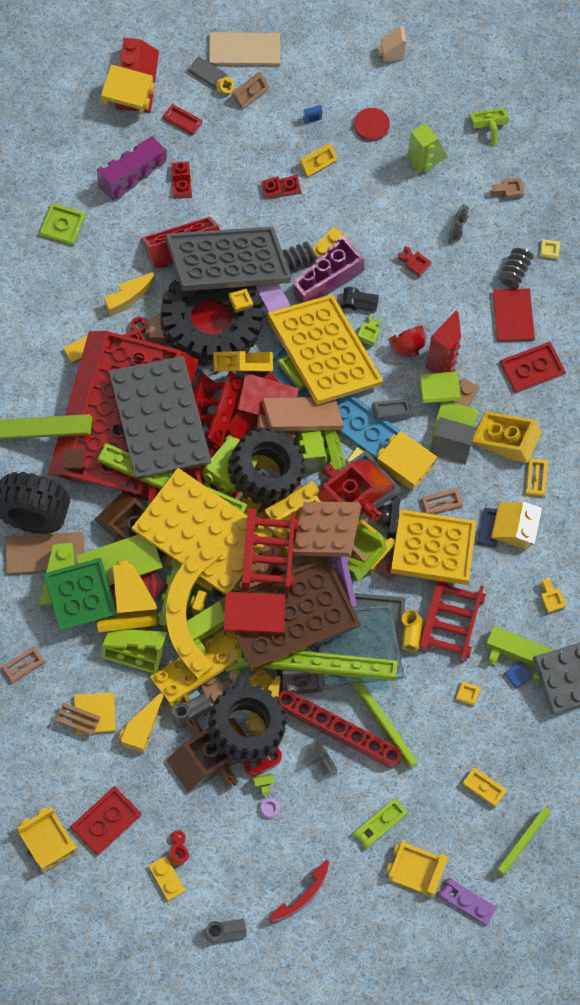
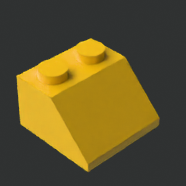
M499 502L491 538L516 547L528 549L535 542L542 508L525 502Z

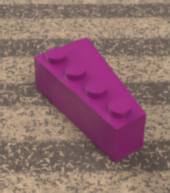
M153 136L136 145L132 152H124L119 160L115 161L113 159L109 161V166L106 168L101 166L96 169L98 187L112 201L115 198H121L128 188L135 187L142 177H148L156 166H162L166 162L167 150Z
M343 234L334 245L332 244L327 249L328 251L322 257L315 261L316 263L311 268H308L293 283L294 296L300 303L321 298L365 271L363 256Z

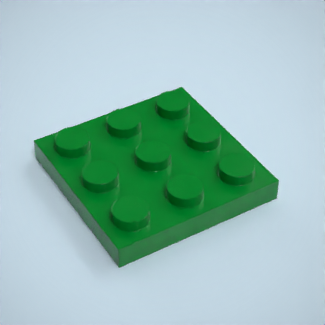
M101 558L44 573L60 631L117 615Z

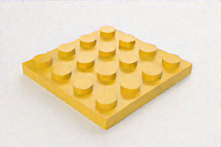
M400 509L391 574L468 585L476 521Z

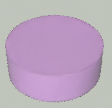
M274 798L264 799L260 804L262 816L268 819L275 818L280 812L279 802Z

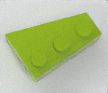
M295 431L297 437L296 445L301 449L299 453L303 454L305 460L302 463L305 465L303 473L323 470L324 464H327V455L321 431Z
M73 543L53 544L47 572L75 565ZM44 581L40 597V607L52 606L46 581Z
M129 629L108 631L102 644L101 658L153 674L157 673L164 659L168 632Z

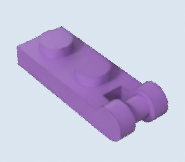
M328 556L352 607L356 606L357 603L348 568L349 557Z
M447 878L446 886L443 890H440L438 897L487 926L497 907L461 886L455 880ZM453 889L458 892L455 898L450 895Z

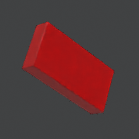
M174 104L163 115L165 121L192 136L203 123L198 117Z

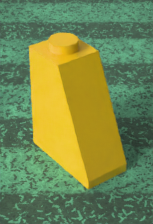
M129 560L117 561V565L113 566L117 613L157 609L154 599L134 564H129Z

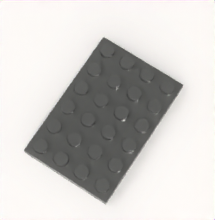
M273 226L166 234V243L182 291L291 283L292 277Z
M184 356L109 371L135 480L175 472L177 468L184 470L211 464Z

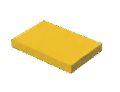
M155 609L122 612L97 620L98 632L157 626Z

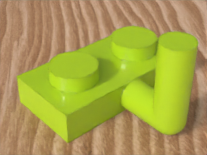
M505 108L470 113V121L474 129L489 126L490 144L496 146L498 144L497 126L509 123V116Z

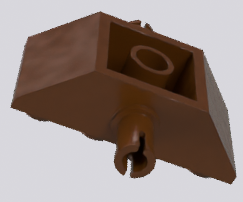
M121 493L95 518V521L116 539L112 542L115 543L138 535L132 531V527L147 508L136 498ZM157 548L161 560L166 554Z
M195 717L190 718L191 721L187 720L184 725L193 738L182 744L167 759V762L187 792H192L218 775L227 786V789H231L232 784L236 786L239 782L229 768L237 763L238 760L233 758L230 761L226 759L228 755L218 753V746L213 747L211 743L212 737L208 735V728L203 731ZM234 717L229 718L228 721L231 728L237 734L247 737ZM209 750H210L211 752H214V751H215V754H214V755H209V754H208V751H209Z

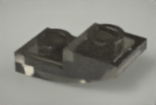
M464 204L459 208L452 221L448 241L450 244L455 240L459 241L463 236V225L469 218V207Z

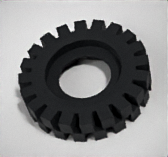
M174 279L169 285L168 291H165L161 305L160 323L161 330L164 329L163 336L166 342H172L171 348L181 350L193 358H198V365L207 366L208 360H212L214 366V352L245 351V353H249L250 346L254 347L257 342L263 318L262 302L259 295L255 296L256 289L253 286L182 291L180 283ZM247 289L253 302V307L235 313L229 299V294ZM208 299L224 303L229 308L232 316L229 327L218 334H207L199 331L191 320L192 309L197 303Z

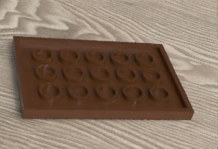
M328 556L292 570L291 574L295 575L294 587L290 586L289 593H285V584L263 582L250 587L249 590L246 589L238 592L285 594L284 634L233 632L251 672L360 627L361 623ZM224 598V599L219 600V603H220L221 608H222V610H223V612H224V614H225V598Z

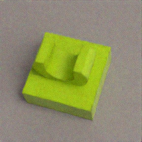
M272 773L252 777L254 786H260L262 795L270 794L269 784L275 783Z

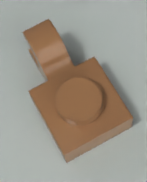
M521 178L503 179L502 184L492 185V190H490L491 197L505 194V199L524 196Z

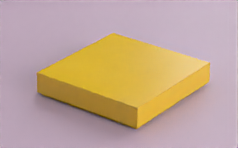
M114 692L74 695L75 707L100 716L94 733L116 732ZM75 713V715L78 716V717H81V718H84V719L89 720V721H91V722H94V720H92V719L86 718V717H84V716H81V715ZM75 721V724L88 728L90 730L92 728L91 726ZM76 730V735L85 734Z

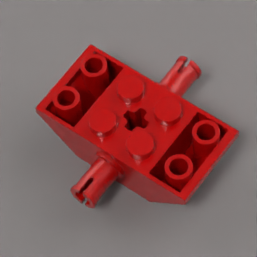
M370 461L352 462L341 472H338L331 464L327 465L329 470L324 467L322 473L330 480L322 486L317 495L321 502H360V513L364 512L372 522L377 521L376 518H380L381 512L372 504L393 488L394 484Z

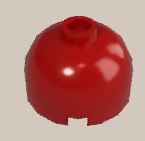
M423 325L405 330L398 336L394 335L388 341L397 355H409V358L420 355L419 351L424 348L427 337Z

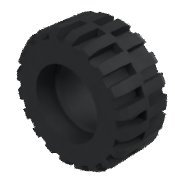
M259 428L257 432L252 430L247 435H244L237 443L228 460V473L231 474L229 479L232 484L235 483L236 486L234 488L236 491H241L245 499L250 498L256 504L262 502V505H269L270 502L274 505L282 499H286L299 485L305 471V465L302 464L305 460L303 454L299 453L301 451L299 446H295L294 440L291 437L288 439L285 433L281 431L277 433L275 429L271 428L268 431L265 428ZM264 455L271 458L278 465L281 477L267 478L261 475L254 468L251 457Z
M26 472L8 473L0 479V519L4 523L10 524L11 527L19 528L22 531H30L36 534L54 533L62 528L70 504V496L62 485L57 484L52 479H47V477L38 476L34 473L27 474Z
M244 683L243 687H240V684L233 685L232 690L227 688L223 691L222 695H218L212 706L207 724L209 726L208 735L212 737L211 743L213 747L218 746L217 752L221 755L224 753L228 755L226 759L230 761L233 758L237 759L239 764H244V761H248L249 764H255L257 759L264 761L268 755L271 756L276 751V748L279 747L287 723V717L284 715V706H279L280 699L277 696L273 697L271 695L272 691L266 689V691L262 690L261 685L256 684L255 687H252L251 683ZM239 710L252 711L263 720L265 731L257 737H243L231 728L228 721L229 716Z

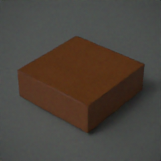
M64 449L63 468L83 470L84 449Z

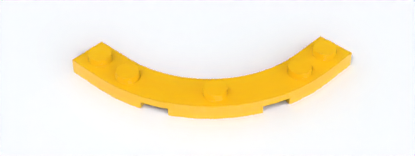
M210 540L196 550L180 567L170 586L166 604L167 628L172 644L181 660L197 679L208 672L213 665L199 650L190 635L186 619V608L189 593L197 579L207 568L222 557V554Z

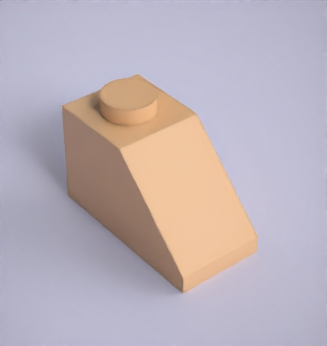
M404 26L398 27L381 38V45L378 46V55L382 56L383 62L404 60L406 47Z

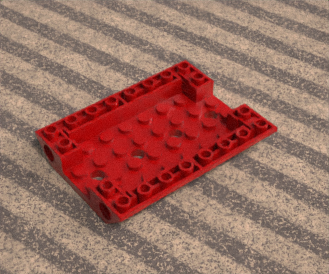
M89 331L64 416L90 414L93 417L91 435L59 436L48 475L85 484V482L120 490L122 494L149 501L148 483L139 479L135 480L134 477L116 469L106 472L102 468L103 464L98 462V457L106 443L128 452L124 433L119 436L113 433V429L116 426L122 427L109 371L141 365L133 361L136 355L144 357V361L141 364L184 356L192 386L199 360L181 350L110 331ZM64 449H84L83 470L63 468Z

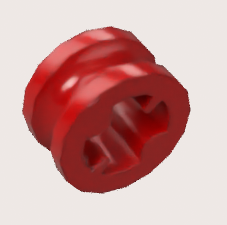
M141 316L134 317L131 321V330L137 329L135 323L138 325V322H141L144 327L140 326L139 330L141 334L145 333L147 327L146 319Z

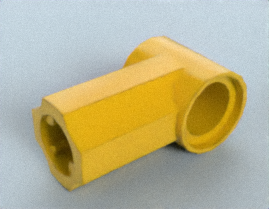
M407 610L402 615L404 629L401 648L409 652H416L420 646L421 631L425 627V621L415 610Z

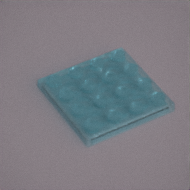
M391 604L353 607L361 623L360 627L318 644L319 653L397 660L396 680L403 679L404 677ZM323 674L325 687L389 681Z

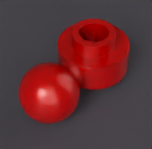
M175 830L171 833L170 842L173 846L167 853L169 861L176 866L183 865L189 858V852L183 846L186 836L181 830Z

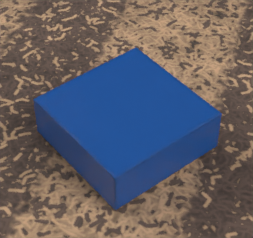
M321 105L304 109L303 119L306 124L322 119L323 110Z
M521 661L504 673L516 689L532 678V675Z

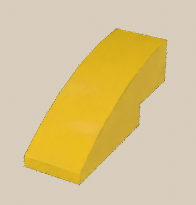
M153 272L119 284V292L104 297V303L110 317L131 307L150 290L155 283Z

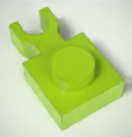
M371 313L367 323L363 322L357 337L361 342L373 347L380 332V328L377 327L382 318L379 317L378 321H373V314Z

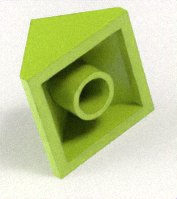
M458 372L420 374L418 388L423 403L461 400Z

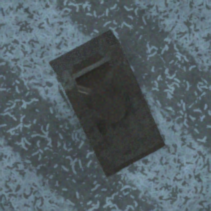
M317 736L314 738L306 769L321 762L319 767L324 775L328 774L329 778L337 775V768Z

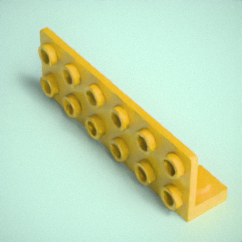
M223 629L202 643L206 652L204 655L213 667L201 678L197 679L180 657L150 676L153 683L167 699L171 711L177 703L190 701L188 697L189 692L237 662L240 646L233 632H224Z

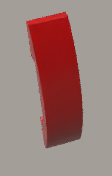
M327 859L312 873V879L316 882L290 908L283 902L269 916V922L283 921L301 911L311 902L326 878L329 866Z

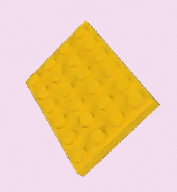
M333 294L268 312V321L316 405L383 384L382 377Z
M177 468L134 524L132 531L181 565L196 550L210 540L222 554V557L200 575V578L225 596L226 592H232L242 578L247 515ZM263 526L254 528V534H258V536H273V533ZM257 544V546H253V553L259 555L266 545Z

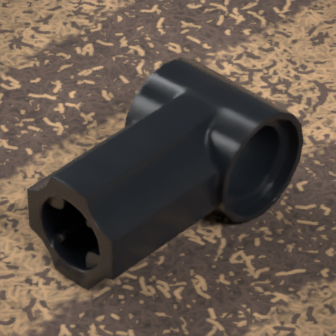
M346 287L343 290L341 308H350L352 311L362 309L376 312L379 295L360 292L354 287Z

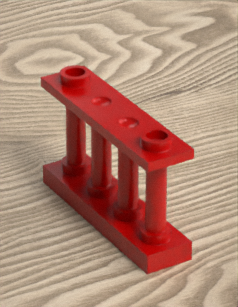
M232 371L228 372L226 381L214 382L205 374L199 375L193 391L201 424L211 422L209 431L204 432L205 439H208L217 447L222 446L242 385V379ZM223 389L220 398H212L214 390ZM209 406H217L213 415H206Z
M248 508L241 589L249 590L250 583H254V581L285 584V593H289L290 586L294 587L295 575L291 574L294 531H298L299 519H295V512H291L290 520L259 518V516H256V509ZM258 526L290 528L289 539L261 537L258 534H254V528H258ZM257 544L288 547V557L256 555V553H253V546H257ZM256 563L287 565L286 576L256 574L255 571H251V566Z
M437 581L418 651L426 653L427 647L444 649L462 654L460 662L464 663L465 657L469 658L472 647L469 646L479 604H484L486 593H483L484 586L480 585L479 592L474 593L448 586V583L444 581ZM448 593L476 601L474 611L443 603L444 601L440 600L441 595ZM445 611L471 618L469 629L441 622L435 618L436 613ZM437 628L467 636L464 647L434 639L431 636L432 629L436 630Z

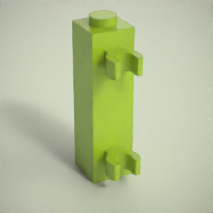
M219 602L187 621L190 635L203 654L206 652L201 641L224 627L225 614Z
M493 626L485 647L492 651L488 660L489 664L495 666L499 654L515 661H521L523 664L535 669L532 657L554 650L496 626ZM535 670L532 681L539 683L540 679L537 670Z

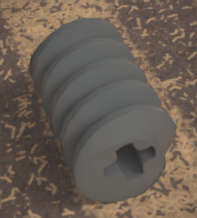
M304 241L302 245L296 244L295 248L293 246L289 247V251L287 249L282 250L289 272L290 266L296 270V264H299L302 268L303 261L307 265H310L311 258L314 262L316 261L314 250L307 241Z
M519 247L512 249L508 260L505 262V266L502 268V272L499 274L500 281L511 289H518L522 278L525 277V272L528 271V266L531 265L530 260L534 259L533 253Z

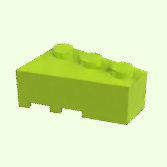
M426 123L410 132L407 159L419 174L429 172L434 165L448 158L439 139Z

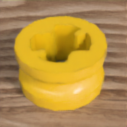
M225 77L217 81L216 88L220 94H228L233 91L234 82L231 78ZM227 83L228 87L223 88V85Z

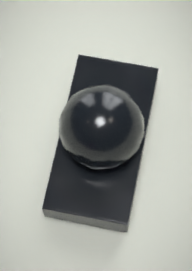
M393 497L390 509L387 507L378 509L381 512V516L379 519L376 518V522L381 526L388 525L387 538L394 539L397 533L400 497Z

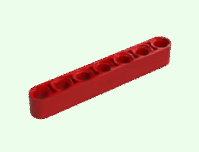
M284 690L279 694V706H284L286 714L388 768H395L399 765L401 751L396 746L292 691ZM284 698H288L292 703L285 705L281 701ZM305 707L309 712L301 714L299 709ZM324 717L327 721L321 724L316 719ZM336 726H341L344 728V731L338 733L334 730V728ZM358 735L362 740L354 742L351 737ZM375 744L379 747V750L371 751L369 746ZM394 754L397 757V759L395 761H390L387 758V755Z

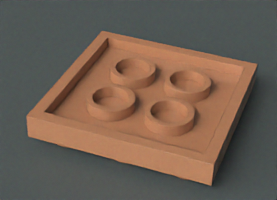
M304 502L293 548L294 555L351 557L361 511L360 502Z

